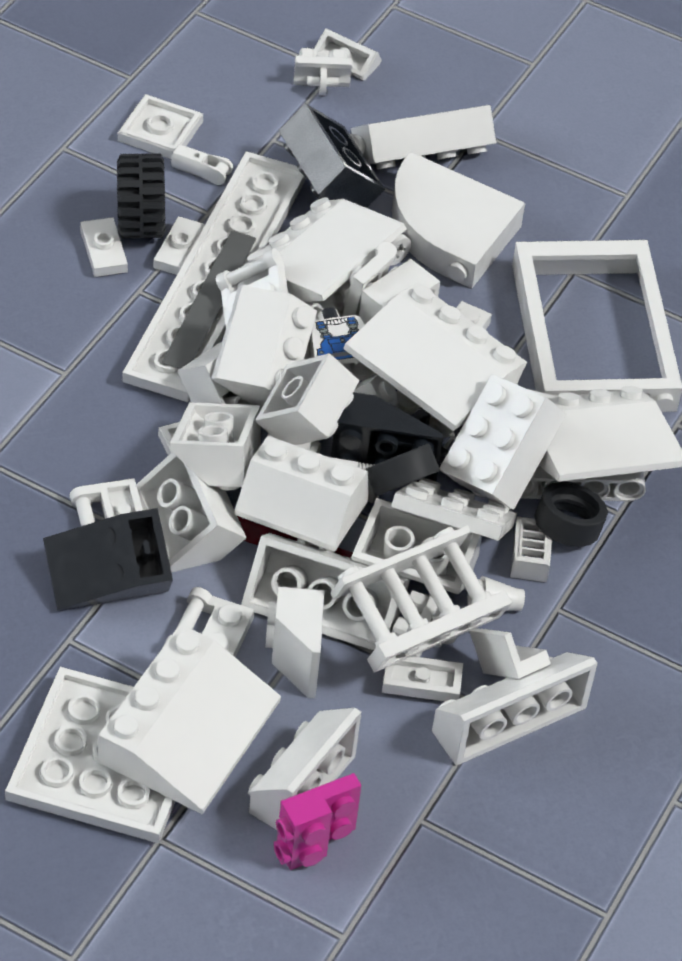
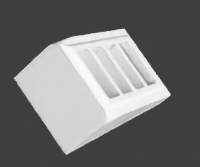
M516 518L510 577L547 582L550 570L552 539L543 532H539L541 530L536 525L535 519ZM523 537L543 539V541H541V540H533V539H526V538H523ZM521 555H529V556H536V557H542V558H535V557H528V556H521Z

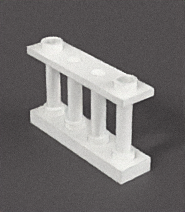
M468 525L455 531L452 527H448L438 532L431 541L361 570L358 566L349 568L338 576L339 581L330 593L333 600L351 593L377 639L375 642L376 648L367 658L374 673L500 618L513 603L506 590L491 595L489 591H484L460 549L461 544L471 533ZM446 553L472 599L469 606L460 609L459 605L452 603L428 560ZM413 566L415 567L441 612L438 616L439 619L432 622L422 619L397 573ZM383 579L409 625L406 633L399 636L395 632L390 633L367 592L366 586Z

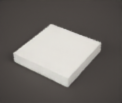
M145 94L118 131V141L154 154L161 153L163 157L172 159L173 152L179 144L187 146L203 123V113Z

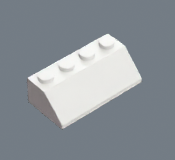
M491 105L351 128L352 134H357L363 138L365 142V152L363 155L369 164L376 163L377 169L395 167V160L406 158L410 152L426 158L425 155L437 153V159L456 157V150L467 148L468 154L487 152L486 145L496 143Z
M272 533L261 536L241 603L242 606L255 609V613L268 617L269 602H277L278 587L324 590L322 634L371 650L376 648L375 642L377 639L351 593L333 600L330 594L338 583V576L341 573L355 566H358L361 570L368 567V565L333 552L319 550V548L314 546L302 545L298 541ZM399 576L407 591L410 579ZM382 579L365 588L390 633H392L393 626L401 611Z
M568 652L555 658L549 657L551 665L520 679L506 677L504 680L490 686H480L471 694L458 700H448L435 710L432 732L455 766L579 712L587 707L598 664L594 657Z

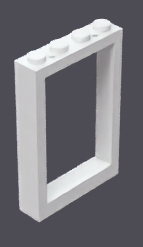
M648 241L516 242L512 269L536 391L554 396L564 392L582 395L590 394V391L594 389H603L610 392L620 391L624 386H635L641 388L646 395L654 399L661 412H677L682 394V383ZM638 273L662 378L557 380L536 275Z

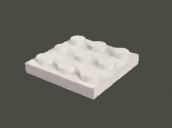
M425 478L420 479L419 482L414 481L397 491L391 505L392 508L459 529L468 525L472 533L497 541L513 528L517 513L509 511L508 507L493 500H489L488 504L474 500L475 494L465 490L454 489L453 493L441 490L440 483Z

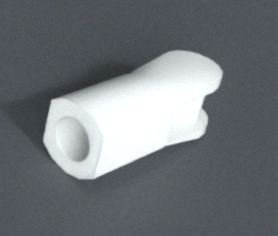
M180 144L172 155L171 166L173 168L202 177L215 185L224 184L226 175L233 171V164L229 159L206 154Z

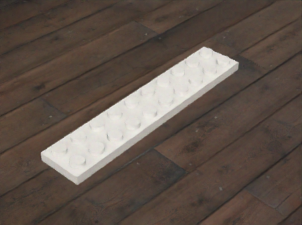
M245 152L123 371L124 383L189 402L190 398L177 371L179 368L163 364L162 361L231 231L256 238L248 256L264 249L269 245L268 240L278 233L306 180V177L300 173L297 166ZM241 282V283L236 284L237 289H238V286L244 285V283ZM223 304L194 359L220 343L224 336L226 326Z

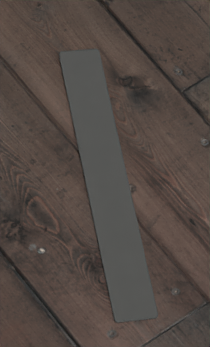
M231 231L162 361L163 364L180 369L194 360L223 304L221 291L216 283V275L226 270L232 272L242 267L256 241L255 237Z

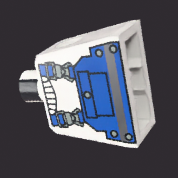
M325 308L320 311L318 320L314 321L309 339L310 358L330 353L360 381L376 375L375 372L343 349L345 343L365 325L362 319L357 315L340 317L335 308Z

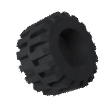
M161 153L120 154L118 157L117 209L118 232L121 238H162L165 233L164 159Z

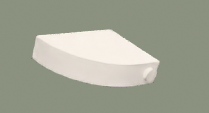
M410 152L401 163L395 179L392 218L405 224L406 230L402 234L411 240L409 252L415 258L435 272L472 289L520 229L525 203Z

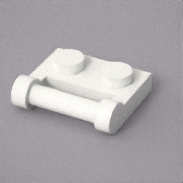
M390 242L380 243L377 246L375 257L364 267L359 265L349 277L350 289L343 300V304H345L343 316H359L362 290L369 283L376 282L388 274L389 267L395 261L397 255V248L394 244Z
M276 248L264 252L263 257L232 272L226 270L216 275V283L222 296L226 327L237 293L236 284L269 270L268 276L248 286L288 293L283 257Z
M135 478L80 486L70 492L71 503L74 508H77L81 526L95 522L91 508L93 502L101 501L105 519L119 514L143 510Z
M192 588L187 598L188 606L177 628L182 624L193 630L201 611L209 613L211 616L202 634L215 640L231 655L236 657L254 619L255 609L212 596L204 588ZM172 635L168 636V638H167L165 644L167 643V641L170 639V637H171Z

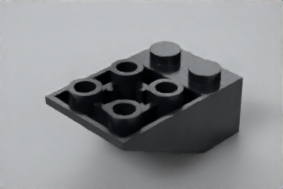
M353 392L354 398L352 402L343 410L337 421L338 428L334 432L332 440V458L361 462V464L368 463V465L372 464L373 466L425 444H430L439 466L444 434L376 395ZM438 472L424 478L437 481Z
M158 508L119 514L43 538L57 611L168 592L173 582Z

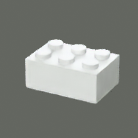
M492 374L439 469L459 485L514 510L567 414L547 397Z

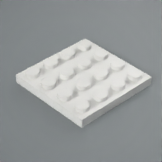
M60 667L5 790V800L159 843L175 801L98 763V735L133 689V686Z

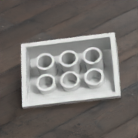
M321 198L310 205L311 210L305 215L294 218L289 223L290 227L287 230L272 236L268 240L269 245L264 249L249 255L247 258L248 262L244 265L263 257L264 252L276 248L283 257L288 293L303 302L324 301L349 280L355 268L359 265L364 267L375 257L377 246L380 243H391L406 230V227L400 221L348 200ZM269 270L243 281L244 285H249L268 276Z
M419 283L398 293L349 339L343 348L452 431L464 425L492 374L517 385L527 364V361L518 356L512 348L500 343L489 335L484 328L474 324L463 316L457 308L448 305L434 295L432 290Z
M624 386L620 391L610 392L603 389H594L590 391V394L582 395L564 392L560 393L558 397L548 398L567 414L539 463V466L557 481L682 467V448L656 401L646 395L641 388Z
M180 624L99 733L98 763L203 814L281 701V696L215 640Z

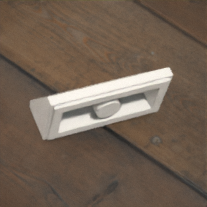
M326 28L314 48L317 51V57H329V52L333 49L345 50L347 58H352L351 75L363 81L382 61L378 52Z

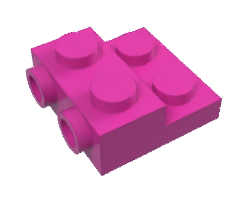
M355 773L280 802L279 819L276 820L278 833L277 841L274 842V850L279 862L282 865L287 864L290 871L301 866L309 867L317 864L327 856L330 839H342L355 830L362 786Z

